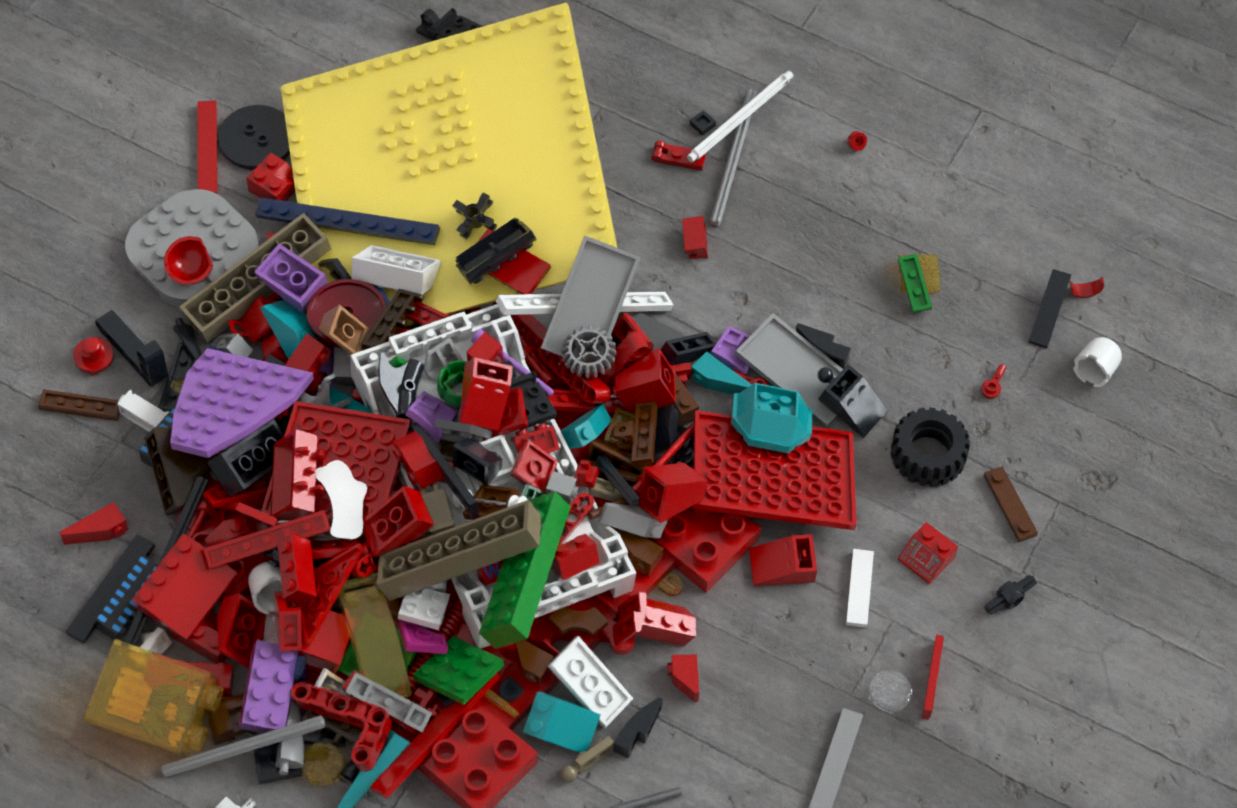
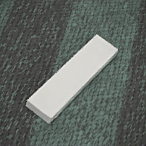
M853 549L846 625L867 628L874 551Z

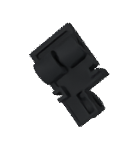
M454 8L448 11L441 19L433 10L427 9L420 16L422 24L416 28V32L435 41L483 26L461 15L457 16L456 9Z
M506 361V362L501 363V364L513 366V364H512L511 361ZM513 366L510 390L518 387L522 389L528 426L519 429V431L556 418V410L539 382H536L537 374L535 371L516 377Z

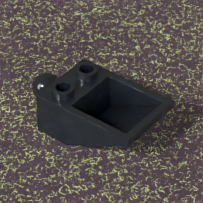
M849 364L836 378L833 377V372L830 368L823 367L818 371L817 377L819 381L829 383L818 400L864 438L887 413L886 407L865 378Z

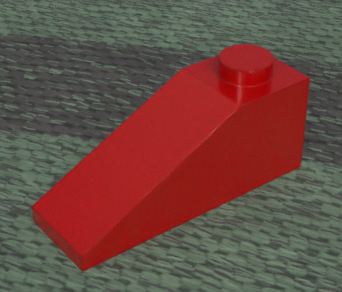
M113 502L65 528L59 534L62 543L67 545L111 540L122 536L129 529L126 519Z

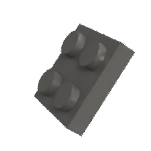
M436 419L435 427L442 429L444 434L459 438L468 437L476 441H482L483 438L490 439L492 436L491 430L474 425Z

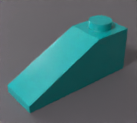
M708 352L691 367L692 380L707 389L734 395V393H740L752 385Z
M601 403L562 429L561 433L569 449L584 447L597 438L612 420L604 404Z

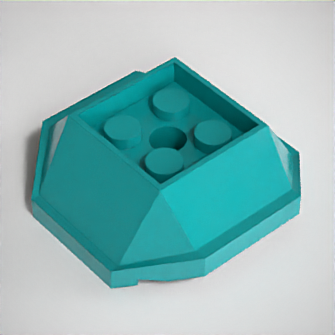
M754 383L742 392L734 393L731 424L744 437L743 439L747 445L789 453L796 446L810 439L812 434V409L807 407L798 391Z

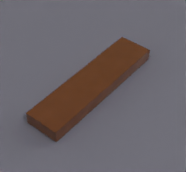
M43 389L38 405L39 410L118 421L120 415L118 408L119 400Z

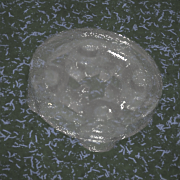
M894 670L881 671L872 678L868 697L879 709L893 714L908 704L912 693L911 684L900 672Z

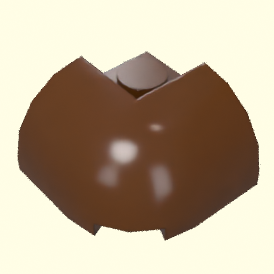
M244 693L223 698L216 702L211 709L209 727L214 745L234 740L235 735L249 732L248 730L238 729Z

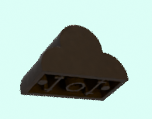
M156 427L144 437L165 515L167 516L177 512L185 505L197 477H206L209 474L211 468L207 462L212 460V457L206 458L172 449L170 443L172 429Z

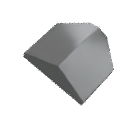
M450 337L426 352L424 371L432 381H437L442 368H447L450 362L463 360Z

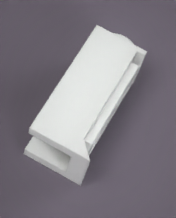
M129 390L126 395H122L118 401L120 414L148 432L153 428L159 427L170 413V411L163 412L135 393L132 394V390Z

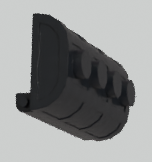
M514 217L455 257V261L458 263L456 267L470 285L472 283L477 284L483 280V276L487 273L497 271L503 262H509L516 258L517 253L521 250L531 248L533 242L537 239L526 224Z

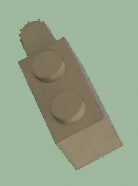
M437 482L432 484L434 491L426 493V488L421 490V495L434 523L426 531V534L430 533L431 536L455 527L447 494L444 488L439 489Z

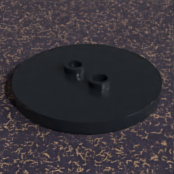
M251 105L240 108L231 113L223 121L219 129L218 140L222 154L229 162L240 168L254 170L270 153H273L282 160L290 154L285 115L276 108L265 105Z

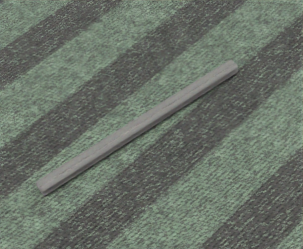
M747 90L743 107L757 96L756 90ZM751 115L737 126L711 216V225L719 226L721 224Z

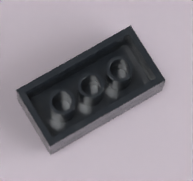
M274 419L207 462L229 497L241 492L273 470L274 443L284 437L283 432Z

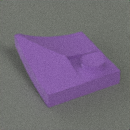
M728 326L712 349L711 355L731 369L747 375L750 366L737 357L735 351L750 335Z
M423 391L409 407L406 416L421 425L439 443L444 433H442V429L435 427L436 419L453 422L459 410Z

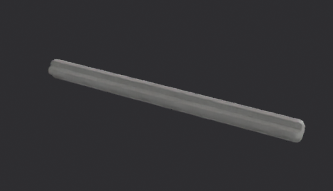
M317 716L162 765V774L165 777H169L324 728L325 721L322 716Z

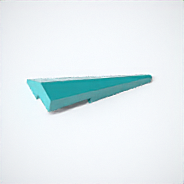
M390 729L387 736L388 741L382 748L373 769L367 772L360 771L337 808H353L369 791L370 786L408 747L410 742Z

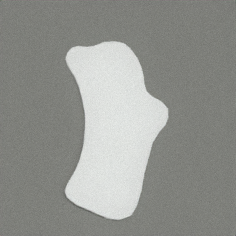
M339 460L332 461L326 466L316 469V479L325 487L332 503L333 523L331 535L345 539L358 538L363 531L362 515L363 500L367 492L366 484L355 480L348 466Z

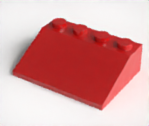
M182 534L133 597L132 601L139 611L187 641L238 573L227 564L209 569L203 551L205 547L187 535Z

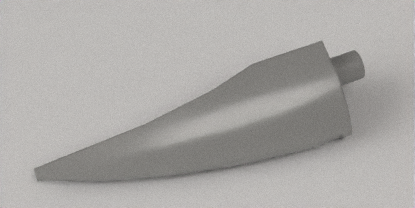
M292 696L290 697L285 726L301 722L299 706ZM303 735L279 742L276 757V767L280 768L279 774L287 775L288 769L302 768L304 765Z

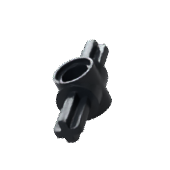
M1028 575L1019 582L1008 581L997 590V597L984 605L986 613L993 615L1003 607L1010 609L1016 607L1024 599V593L1037 584L1035 577Z

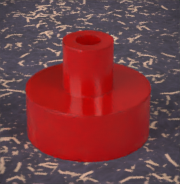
M853 131L848 136L847 144L851 149L860 151L865 148L867 137L862 132Z

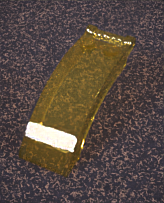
M373 572L367 577L346 581L338 598L361 675L404 698L411 696L400 643L385 596L377 586V573ZM368 584H371V585H372L371 587H367V588H363V589H359V590H355V591H350V592H346V593L344 592V590H348V589H352V588H356V587H360V586H364V585H368Z

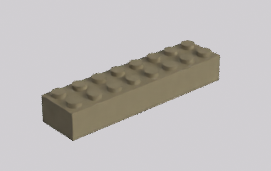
M304 213L179 306L184 318L206 343L229 327V320H239L258 297L262 296L266 299L274 293L254 272L278 244H281L309 264H313L331 250L328 238Z
M526 500L383 553L379 557L377 586L388 600L391 601L540 546L541 516L531 502Z

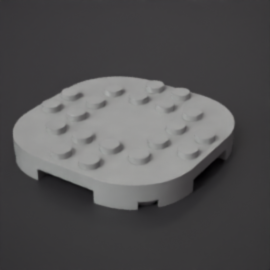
M201 189L186 190L167 199L140 218L130 228L125 240L126 255L132 270L135 273L138 272L159 293L162 300L177 307L259 247L257 233L253 226L221 196ZM186 236L202 239L214 266L207 279L200 284L191 286L182 285L172 280L165 271L163 262L165 252L169 246L177 239Z

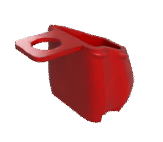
M262 296L258 297L242 316L241 321H228L232 333H238L241 337L249 338L252 343H258L260 340L273 334L274 332L260 308L276 301L271 298L266 300ZM234 325L240 326L243 332H238Z

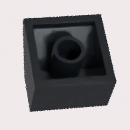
M467 437L456 442L453 446V466L487 487L502 469V458L494 451L487 450L476 440L473 441Z

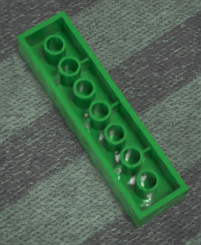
M556 491L529 500L541 516L540 546L504 559L499 570V576L493 588V593L479 634L495 649L528 639L571 507Z

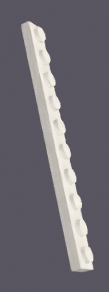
M627 292L620 312L671 311L673 303L666 292ZM561 294L498 295L496 302L504 315L554 314Z

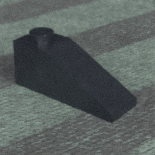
M708 332L668 340L661 348V352L670 365L691 363L702 357L706 352H711L717 343Z

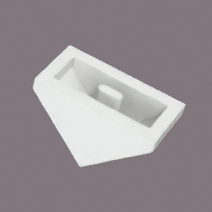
M325 668L322 670L314 686L347 696L350 695L342 689L345 683L344 680Z

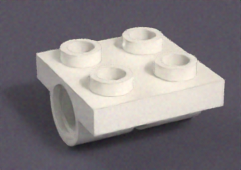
M429 588L407 594L403 599L398 619L439 630L450 594Z

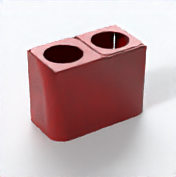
M485 331L466 352L468 362L475 357L503 363L502 345Z

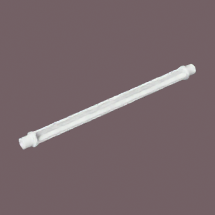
M787 71L785 74H781L692 149L691 153L687 155V159L690 162H694L703 156L788 84L789 80L793 78L792 72Z

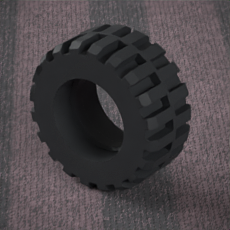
M929 407V410L919 408L917 412L911 411L907 413V417H902L894 430L890 453L893 465L896 469L900 468L899 473L903 477L907 476L908 481L912 483L916 481L920 486L930 484V487H937L938 483L941 485L948 484L949 480L953 481L957 478L958 474H961L966 464L970 440L968 439V431L964 430L965 425L961 421H957L955 415H949L943 409L938 411L932 407ZM924 437L934 438L942 442L948 452L938 457L926 456L918 452L912 442Z

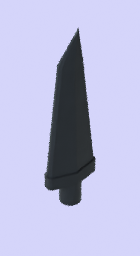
M177 318L173 330L197 361L202 354L191 325L185 324L182 318Z

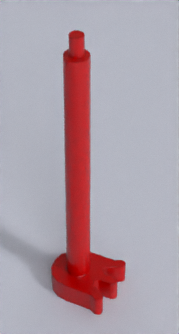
M199 502L197 509L200 512L187 534L188 537L192 538L197 533L206 515L217 519L220 513L211 505Z

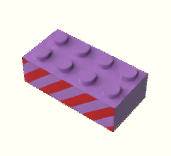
M256 640L252 646L238 729L266 733L285 727L299 650L280 652L279 644Z

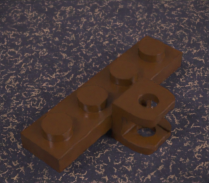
M656 401L636 404L635 423L633 421H626L615 425L614 436L616 439H619L618 448L622 451L632 450L631 462L633 467L651 465L654 462L658 408Z

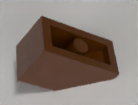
M525 640L515 642L516 653L525 679L532 683L538 682L541 684L550 670L548 665L554 660V656Z

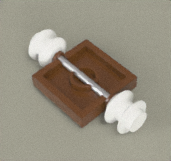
M482 484L473 496L477 501L479 515L474 518L469 515L454 493L452 495V502L455 508L465 509L463 511L465 519L475 520L526 501L527 498L525 496L519 497L520 494L516 488L492 485L487 487Z

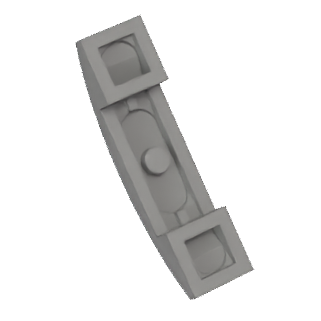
M356 672L345 691L364 702L366 701L384 708L389 715L420 732H423L432 715V712Z

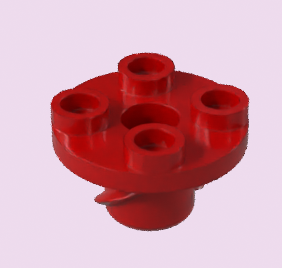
M99 337L86 338L74 349L73 359L75 365L83 372L96 375L108 368L113 362V348L105 339Z

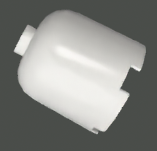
M1095 338L1074 359L1075 366L1073 370L1084 383L1089 381L1094 384L1093 387H1102L1109 381L1122 360L1121 350L1109 338Z
M264 562L251 571L248 583L255 607L262 613L270 614L269 612H275L274 591H282L280 568L273 567L268 562Z

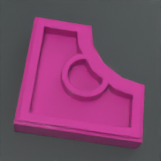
M399 619L398 628L405 651L447 653L448 646L443 634L434 633L424 626Z

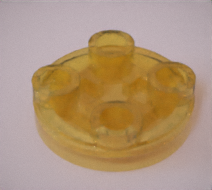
M318 742L312 744L304 751V765L301 771L310 784L325 785L341 778L344 759L341 751L335 745Z

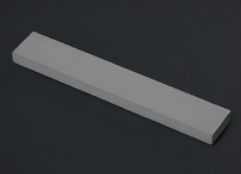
M843 708L809 808L833 807L863 714Z

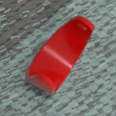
M1100 277L1096 281L1082 284H1073L1070 281L1071 293L1078 298L1095 296L1104 289V278Z

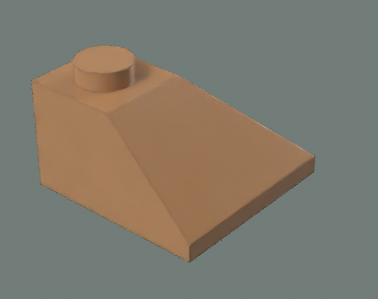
M340 304L324 313L319 329L351 355L361 351V343L369 329Z

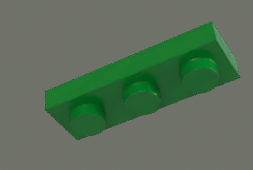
M912 254L898 257L897 261L912 314L931 310L932 304L918 255Z

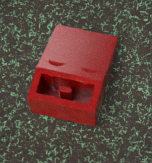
M475 357L465 364L459 423L474 425L496 432L499 431L511 387L513 366Z
M812 534L792 535L749 548L753 586L813 583L816 580L817 566Z

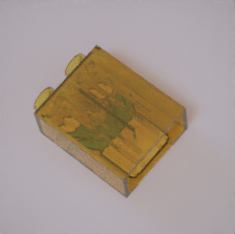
M115 639L83 721L94 728L181 758H186L190 756L191 751L199 753L203 748L208 728L201 725L207 710L213 712L217 710L222 699L223 687L217 685L219 679L210 671Z

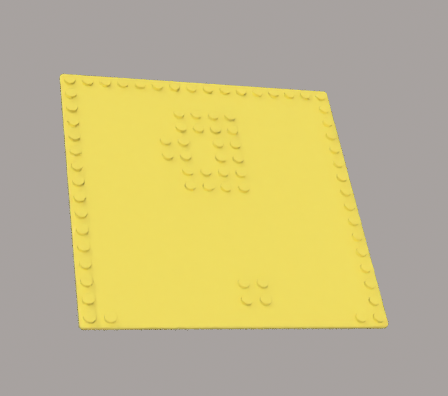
M567 3L281 86L297 203L438 224L440 227L435 245L319 228L328 238L331 250L311 265L326 274L327 283L337 280L330 275L331 271L326 267H319V262L325 259L338 258L352 278V257L373 245L441 260V265L432 288L422 295L424 299L421 303L447 315L496 302L498 295H521L487 274L483 276L484 278L481 282L470 285L456 267L458 263H456L455 257L476 244L487 228L484 226L473 228L468 239H464L456 229L466 218L456 213V209L452 205L456 200L466 206L477 204L483 192L489 195V199L493 201V204L484 212V215L494 219L493 223L497 224L495 230L514 217L518 218L532 230L537 239L533 242V246L526 251L550 264L551 269L534 291L567 281L584 235L617 248L570 8ZM388 287L382 288L389 301H391L397 291ZM406 318L403 319L406 322V326L416 324Z

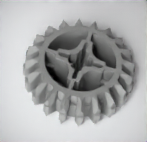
M589 325L588 329L581 326V331L574 329L573 335L568 334L567 340L563 341L564 347L561 349L563 354L562 360L566 362L565 366L571 368L572 374L578 371L579 377L586 374L587 379L590 377V374H593L596 378L598 372L604 375L605 369L610 370L611 364L615 362L616 345L612 342V336H607L606 330L600 332L599 327L592 330L591 325ZM600 345L605 349L603 356L598 351ZM575 347L578 349L579 357L577 359L573 355V350Z

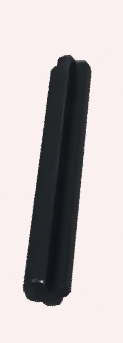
M605 455L597 456L596 464L630 506H638L640 497Z

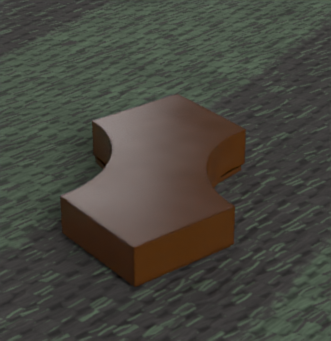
M566 606L549 616V621L561 634L569 631H583L593 637L608 625V620L595 607L586 611H576Z

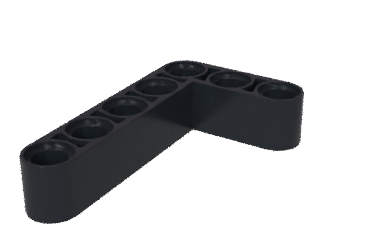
M113 310L95 320L99 331L150 387H153L168 376L163 350L155 340L144 345Z

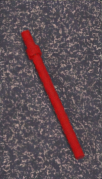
M691 424L652 466L665 465L693 435L694 424ZM642 474L637 478L636 484L632 487L637 494L640 489Z

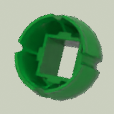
M463 360L452 361L447 368L443 367L436 381L439 397L447 405L458 410L461 408L462 395H456L451 389L460 383L463 385L464 367L468 363V361Z

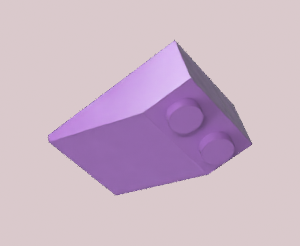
M281 244L276 246L254 272L284 301L303 314L307 310L308 303L314 293L322 286L328 284L326 274Z

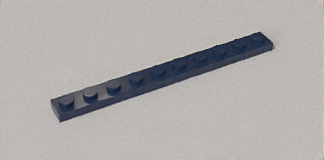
M267 198L260 199L255 213L256 217L260 219L291 223L304 213L319 228L435 245L440 231L438 224Z

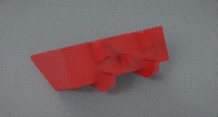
M294 430L274 443L271 516L275 517L277 521L294 520L314 513L315 496L323 494V486H315L316 462L325 458L324 451H317V435Z

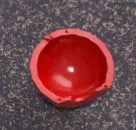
M194 236L182 237L173 242L165 252L163 261L165 271L169 277L179 284L188 286L200 284L207 279L214 267L202 239Z

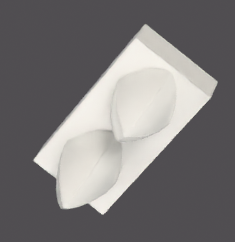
M159 627L154 632L142 633L141 639L143 644L140 648L130 650V658L138 669L146 671L147 660L154 661L158 659L172 644L166 632Z

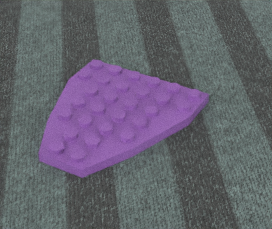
M207 348L187 371L173 414L171 448L209 458L247 437L293 405L313 381V373Z

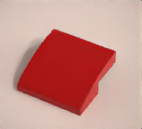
M645 592L636 593L618 606L620 621L613 625L615 645L619 646L640 632L646 615L647 599Z

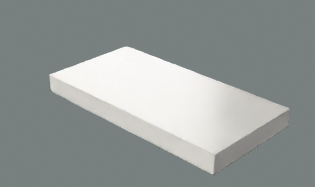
M579 636L575 637L548 665L586 709L601 714L598 723L602 728H606L634 699Z

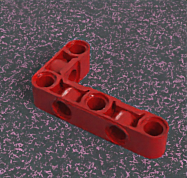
M301 682L295 684L291 689V696L300 708L363 728L359 740H356L351 757L360 771L367 772L373 769L392 727V720L387 711L380 706L325 688ZM303 693H307L305 697L299 698ZM345 705L344 709L338 710L340 706ZM385 717L382 722L376 723L379 718ZM367 756L366 760L359 762L360 758Z

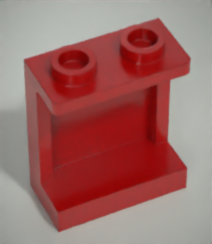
M274 591L275 632L280 652L302 650L301 608L296 607V603L283 599V591Z

